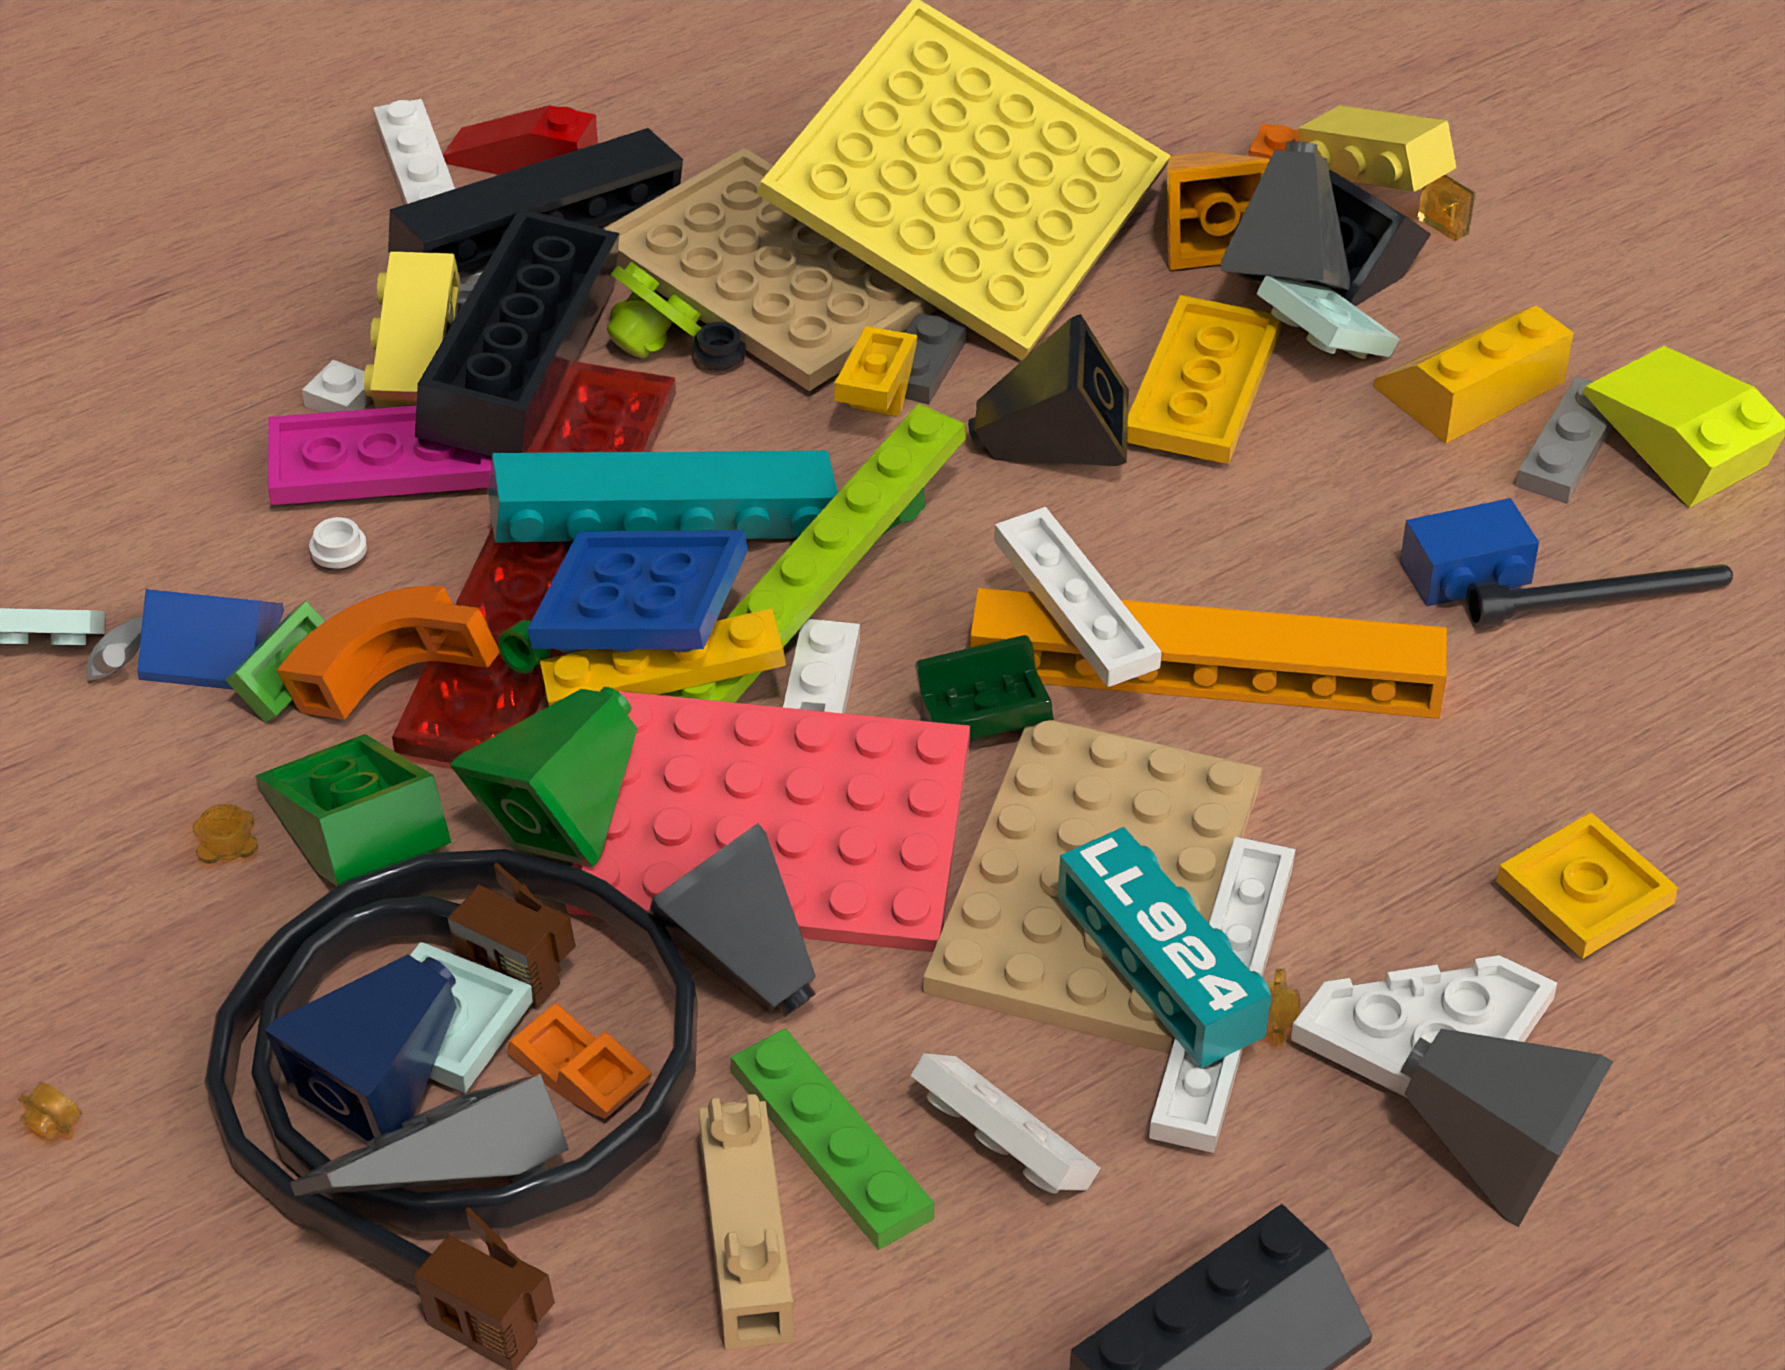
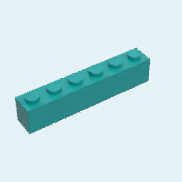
M828 450L492 453L488 496L495 542L574 541L577 533L584 531L744 530L746 539L798 538L800 531H803L804 527L807 528L836 496L838 491Z

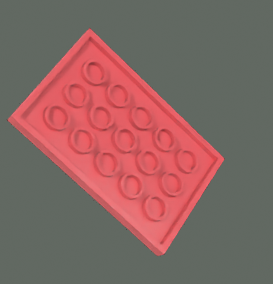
M618 691L630 703L632 710L628 716L638 729L601 857L594 867L573 863L572 867L582 869L607 881L649 912L653 897L759 823L767 834L802 938L928 952L934 951L944 925L970 742V726ZM566 904L568 914L595 916L578 907Z

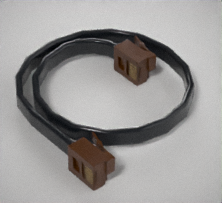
M508 849L423 853L345 880L282 926L258 950L216 1012L205 1076V1087L232 1163L237 1172L291 1219L418 1287L429 1326L503 1367L515 1370L538 1343L535 1333L539 1327L538 1323L554 1305L555 1301L549 1275L520 1260L508 1250L500 1235H496L492 1229H509L593 1197L660 1141L696 1074L698 1001L695 984L665 925L617 888L595 875L576 867ZM490 889H505L515 901ZM473 890L461 904L432 896H424L433 892ZM534 895L578 907L601 918L654 958L675 1000L673 1049L641 1107L578 1159L501 1188L414 1192L400 1188L295 1196L290 1184L295 1179L245 1137L232 1102L241 1040L260 1013L251 1075L281 1158L301 1176L331 1161L330 1158L293 1128L278 1090L281 1068L265 1029L273 1020L302 1007L322 976L355 951L398 937L437 936L448 939L454 943L456 956L531 985L533 998L531 1005L539 1008L560 984L558 973L561 971L560 963L576 945L570 917L544 905L533 897ZM365 1217L417 1233L473 1230L487 1245L489 1255L451 1235H448L437 1249L430 1253Z

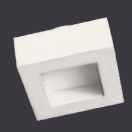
M332 360L302 389L304 406L321 413L362 410L373 399L372 397L365 396V371Z

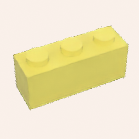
M1339 105L1297 128L1300 142L1317 144V154L1326 158L1328 170L1331 169L1350 182L1415 192L1456 169L1448 120Z
M390 252L387 272L379 273L377 299L378 303L382 305L381 318H373L370 332L372 350H376L374 364L366 365L364 372L365 396L373 398L376 409L416 406L418 382L457 317L461 281L454 254Z

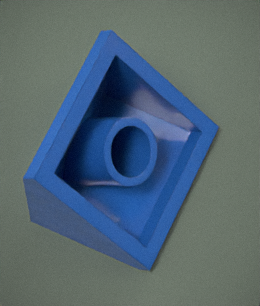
M146 589L137 669L139 680L234 690L225 679L278 626L284 613L283 603Z

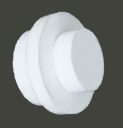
M334 517L322 521L315 527L309 542L311 557L317 564L327 568L343 569L357 563L364 557L367 551V543L364 533L354 521L348 518Z

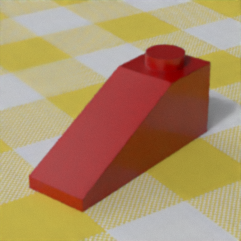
M547 105L461 127L442 155L445 163L448 165L500 175L598 144L596 114L577 111L565 106Z

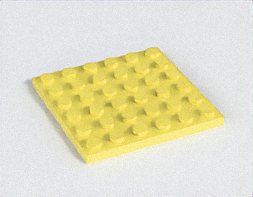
M912 0L761 180L757 195L1022 361L1033 349L1163 172L1171 155L923 1Z

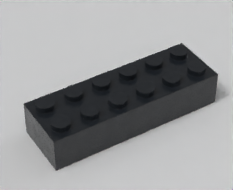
M519 208L418 382L415 437L433 441L442 446L456 447L492 456V453H527L615 284V277L611 273L617 265L620 233Z

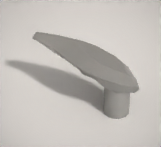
M143 615L119 625L99 641L88 658L87 681L102 679L124 667L135 656L140 647Z

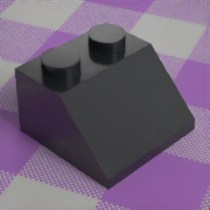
M1330 169L1329 175L1350 276L1349 290L1330 289L1354 306H1357L1402 279L1431 236V233L1407 216Z

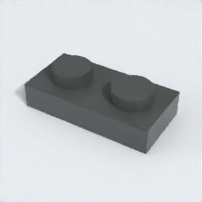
M919 313L906 331V333L917 335V345L905 399L929 405L967 342V326L938 316Z

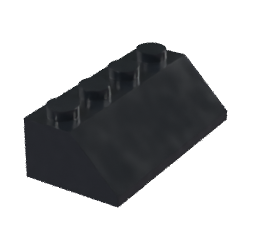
M1280 1204L1073 1347L1070 1352L1069 1370H1334L1370 1344L1372 1333L1331 1249L1289 1209Z

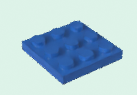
M744 530L578 532L527 629L532 649H556L561 652H572L579 649H613L617 652H629L636 649H670L674 652H687L693 649H704L748 551Z

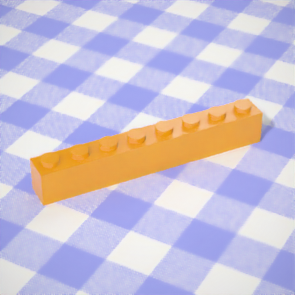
M987 588L977 589L970 648L1027 635L1033 644L1036 671L1045 685L1440 719L1447 678V627L1121 600L1161 650L1160 668L1107 687L1034 592Z

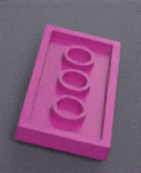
M416 406L268 417V492L271 505L304 504L307 502L342 499L357 500L367 497L415 495L429 492L468 491L489 488L492 456L456 447H446L433 441L415 437Z

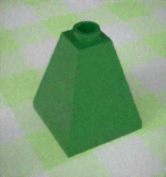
M603 687L599 692L580 689L457 756L450 766L514 849L594 867L602 854L638 728L628 716L632 710L630 703L618 691L610 687Z

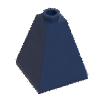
M407 954L273 1020L265 1029V1032L291 1095L365 1145L367 1141L379 1135L403 1128L401 1123L414 1117L457 1008L451 990L456 984L453 974L434 958L427 957L421 963Z

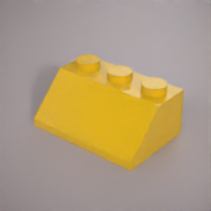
M1535 305L1495 318L1375 378L1373 387L1447 444L1564 383L1574 332Z

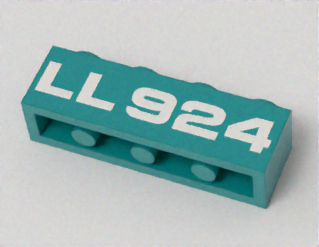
M1121 827L1060 855L1058 899L1200 1068L1266 1037L1269 1006L1272 1002L1267 983L1258 972L1250 971L1233 952L1227 936L1220 929H1213L1197 911L1188 891L1181 886L1177 887L1163 872L1155 854L1149 847L1141 846L1125 827Z

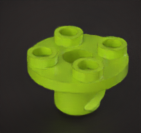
M630 261L625 269L619 265L616 266L611 275L633 291L627 300L618 302L611 308V321L607 325V333L619 348L632 356L646 358L650 352H655L664 347L667 340V330L673 322L695 339L697 338L698 331L701 329L696 324L702 316L699 312L675 294L666 302L654 292L660 283Z

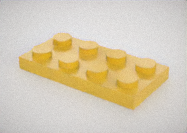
M1179 295L1128 414L1127 443L1197 457L1202 460L1229 464L1280 335L1282 321L1268 312Z

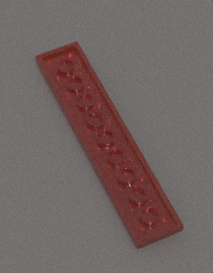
M572 361L528 453L651 452L676 395L675 377ZM492 526L455 605L479 608L498 646L499 637L504 631L522 620L532 621L573 541L495 542ZM551 649L549 658L561 656L562 652ZM500 652L488 668L441 661H428L392 735L394 752L452 763L457 756L534 715L546 691L541 665L529 673H519L506 664Z

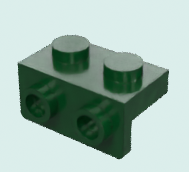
M1027 635L921 659L915 663L921 708L926 721L970 726L969 743L977 738L1006 731H1022L1027 726L1054 720L1052 702L1036 671L1033 644Z

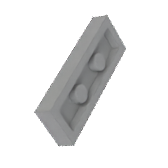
M1578 376L1574 378L1518 469L1516 487L1568 504L1614 427L1582 393L1585 386L1594 381Z

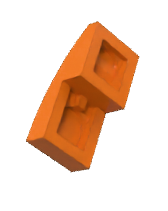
M556 1002L509 1041L507 1053L532 1075L541 1074L544 1084L573 1104L603 1119H606L651 1079L652 1072L606 1031L595 1038Z

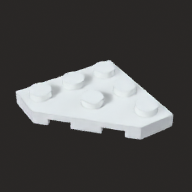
M1500 955L1474 959V964L1471 968L1440 972L1438 965L1387 972L1386 981L1352 985L1350 978L1326 981L1294 1021L1291 1040L1406 1097L1404 1093L1411 1078L1400 1071L1420 1037L1432 1043L1440 1029L1525 1042L1554 1000L1557 982Z

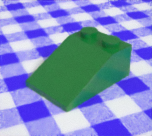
M366 734L255 775L258 787L316 872L336 886L345 880L423 853H433L434 849L452 843L434 775Z

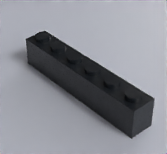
M645 128L392 208L389 215L388 253L454 254L458 273L488 263L519 208L593 227H600L623 218L680 185L683 158L651 129Z

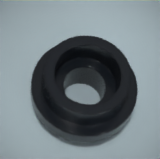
M713 322L703 326L698 331L697 338L692 345L693 357L702 366L713 370H725L743 360L746 354V345L740 340L739 330L735 326L725 322Z

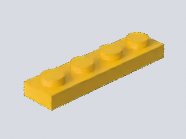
M771 608L717 620L704 649H693L687 652H674L670 649H636L629 652H617L613 649H588L540 660L550 706L580 689L599 692L603 687H610L622 692L659 695L786 666V661L773 609Z

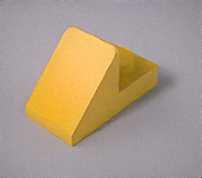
M865 326L834 383V401L847 403L851 408L895 417L899 416L903 409L917 345V335Z

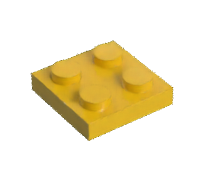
M1592 812L1501 863L1496 880L1498 884L1582 959L1675 903L1678 891L1677 885Z

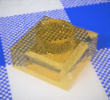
M1445 174L1422 187L1418 219L1456 242L1469 234L1475 192Z

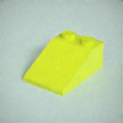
M1662 346L1586 385L1582 392L1688 508L1768 466L1785 437L1784 417L1754 386L1666 346Z

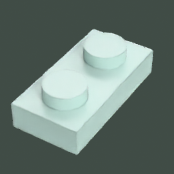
M0 608V644H28L29 632L51 633L50 645H86V634H105V611Z

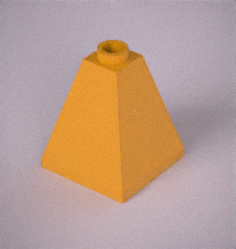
M1211 151L1171 155L1167 168L1168 267L1170 270L1221 264V260L1270 161L1268 158Z

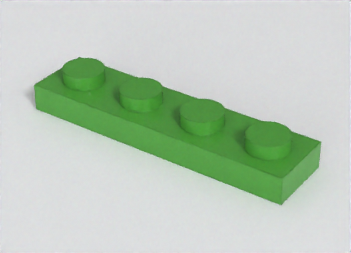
M786 1028L730 1057L732 1075L749 1095L755 1094L759 1102L766 1101L767 1115L770 1121L877 1250L886 1247L934 1219L933 1200Z

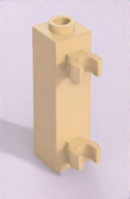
M750 1094L746 1097V1103L729 1102L721 1105L720 1098H712L708 1107L698 1109L701 1153L725 1350L791 1343L794 1342L793 1298L766 1101L759 1102L755 1094Z

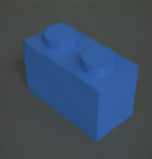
M1508 498L1406 520L1400 563L1425 605L1432 606L1466 598L1467 589L1471 583L1495 580L1499 585H1507L1510 589L1532 584L1539 541L1512 499Z

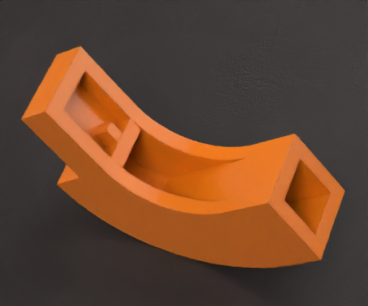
M414 586L370 597L332 616L309 633L292 650L276 671L300 713L346 720L363 696L377 682L398 669L426 661H441L488 668L500 650L479 608L453 605L444 586Z

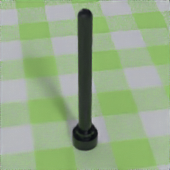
M1719 564L1510 590L1507 585H1499L1495 580L1471 583L1468 586L1466 607L1469 620L1475 629L1501 626L1504 620L1511 619L1513 613L1725 587L1732 582L1733 571L1729 566Z

